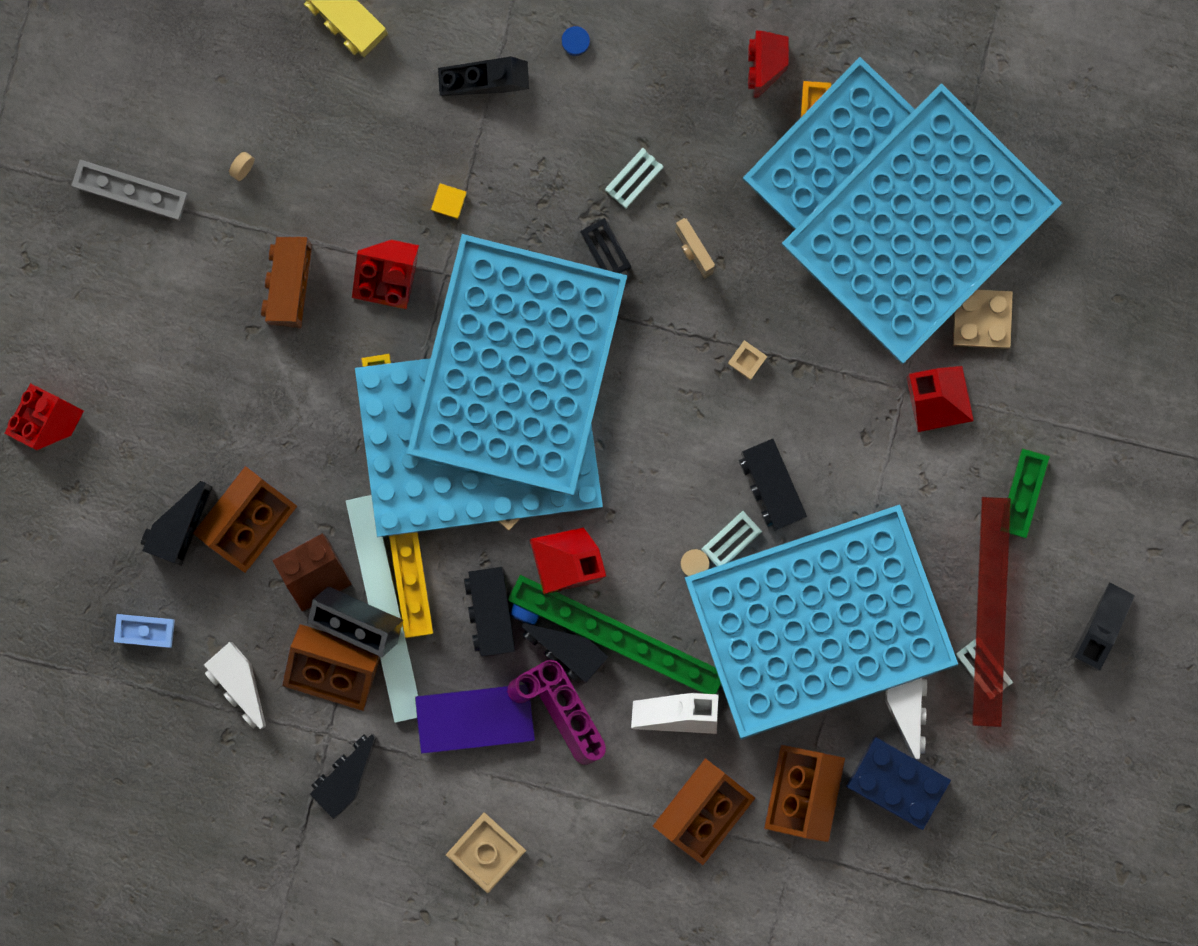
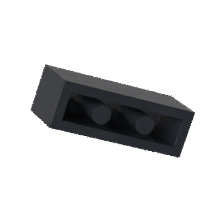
M772 438L742 451V459L738 461L744 475L750 474L754 484L750 486L756 502L762 501L765 511H762L761 514L767 528L772 526L774 531H777L807 517L774 439Z
M503 567L469 571V578L464 579L466 595H472L473 606L468 607L470 623H476L477 634L472 635L474 651H480L481 657L516 652Z
M328 586L313 599L307 624L383 657L398 643L403 620Z

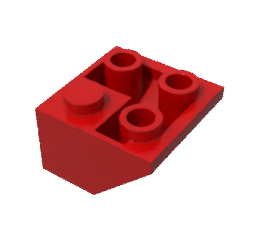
M756 31L754 39H749L748 62H753V67H749L748 89H753V98H759L787 71L789 62L788 36L766 31Z
M391 239L358 250L352 298L407 309L417 265L419 245Z
M962 366L910 373L906 377L917 432L974 421Z
M30 383L28 389L21 397V402L15 414L10 418L4 434L35 450H39L70 437L84 410Z
M584 527L530 539L544 594L594 584L606 577L600 550Z

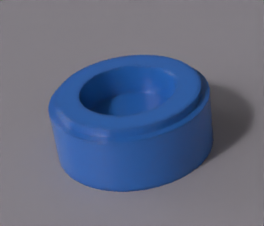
M573 26L563 33L562 46L568 54L579 56L588 50L590 38L585 29Z
M513 604L510 611L511 616L530 625H535L539 618V615L516 604Z

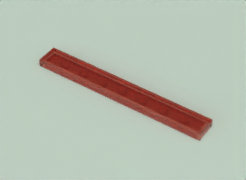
M981 497L972 726L1001 727L1011 498Z

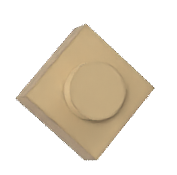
M744 340L728 362V365L751 381L767 356Z

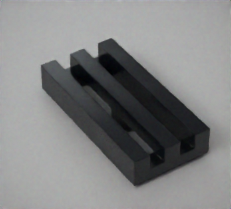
M605 218L580 231L600 269L607 270L588 235L590 232H593L613 269L612 272L622 274V272L632 268ZM601 226L604 228L623 263L620 267L615 262L598 230Z

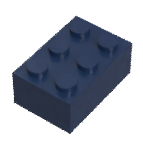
M873 737L846 787L923 830L951 780L877 737Z

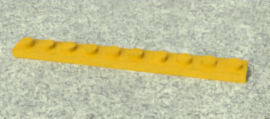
M390 354L361 358L363 367L391 363ZM418 532L389 536L405 638L433 634Z

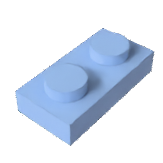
M117 614L114 642L172 648L175 620Z

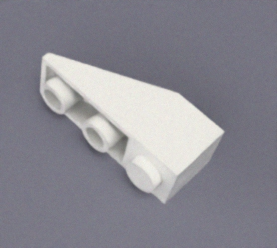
M229 642L204 664L208 669L205 674L215 686L220 683L227 692L223 695L234 707L239 705L245 711L242 717L253 729L256 726L259 729H264L266 723L252 664L234 643Z
M922 678L885 690V702L912 758L916 760L920 759V754H925V736H920L921 725H926V708H921L922 696H927V679Z
M687 693L633 701L631 729L717 734L718 695Z

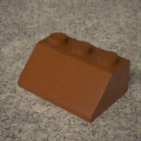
M276 237V243L270 245L269 261H273L272 272H267L265 279V289H269L268 300H263L261 316L265 317V322L269 325L293 328L302 327L313 246L307 237Z
M245 466L193 534L219 555L246 573L297 508V505Z
M300 624L290 646L282 686L364 711L380 656L330 633Z
M781 745L764 829L829 842L845 758Z
M705 758L660 815L653 827L700 864L704 865L755 800V797Z

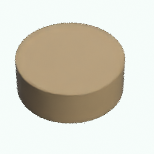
M246 152L240 153L230 167V176L238 181L244 179L254 164V157Z
M698 549L687 551L681 559V569L687 576L708 570L709 568L707 555Z

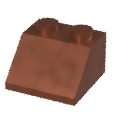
M323 533L272 560L302 612L311 608L313 599L328 586L342 591L352 585L329 540Z

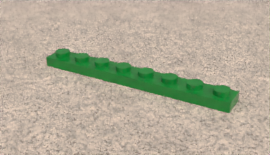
M519 575L508 601L703 694L717 693L721 682L714 666L558 592L544 594L541 584Z

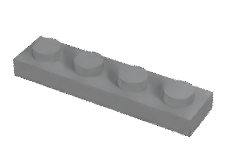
M84 160L79 161L71 185L75 189L177 221L181 219L188 198L186 192Z

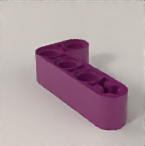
M555 660L545 661L509 683L508 695L516 703H524L538 695L540 696L578 763L588 765L604 756L606 752L605 743L564 669ZM543 669L551 673V681H547L543 677ZM520 682L527 685L529 689L528 695L520 691ZM557 694H561L565 698V706H561L557 702ZM571 719L578 721L580 725L579 731H575L571 727ZM585 735L586 738L580 741L579 737ZM590 746L593 751L588 754L586 748Z

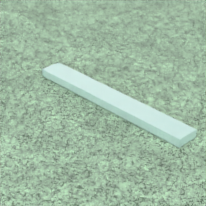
M368 495L346 500L368 604L401 619L384 538L377 537L372 496ZM402 624L398 643L383 657H380L395 723L417 718L415 696H418V691Z

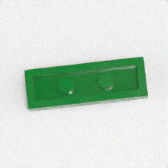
M1021 449L998 531L1024 539L1027 538L1050 456Z

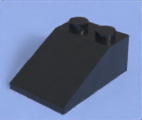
M202 481L198 482L152 524L151 530L147 528L141 540V545H144L142 551L182 566L194 536L193 532L198 526L212 486Z

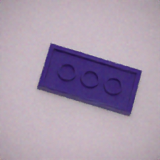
M519 685L520 691L528 695L529 689L527 685ZM508 686L415 696L421 754L535 741L530 700L524 703L512 701L507 692Z

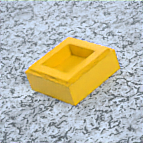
M439 183L431 211L458 219L467 192Z

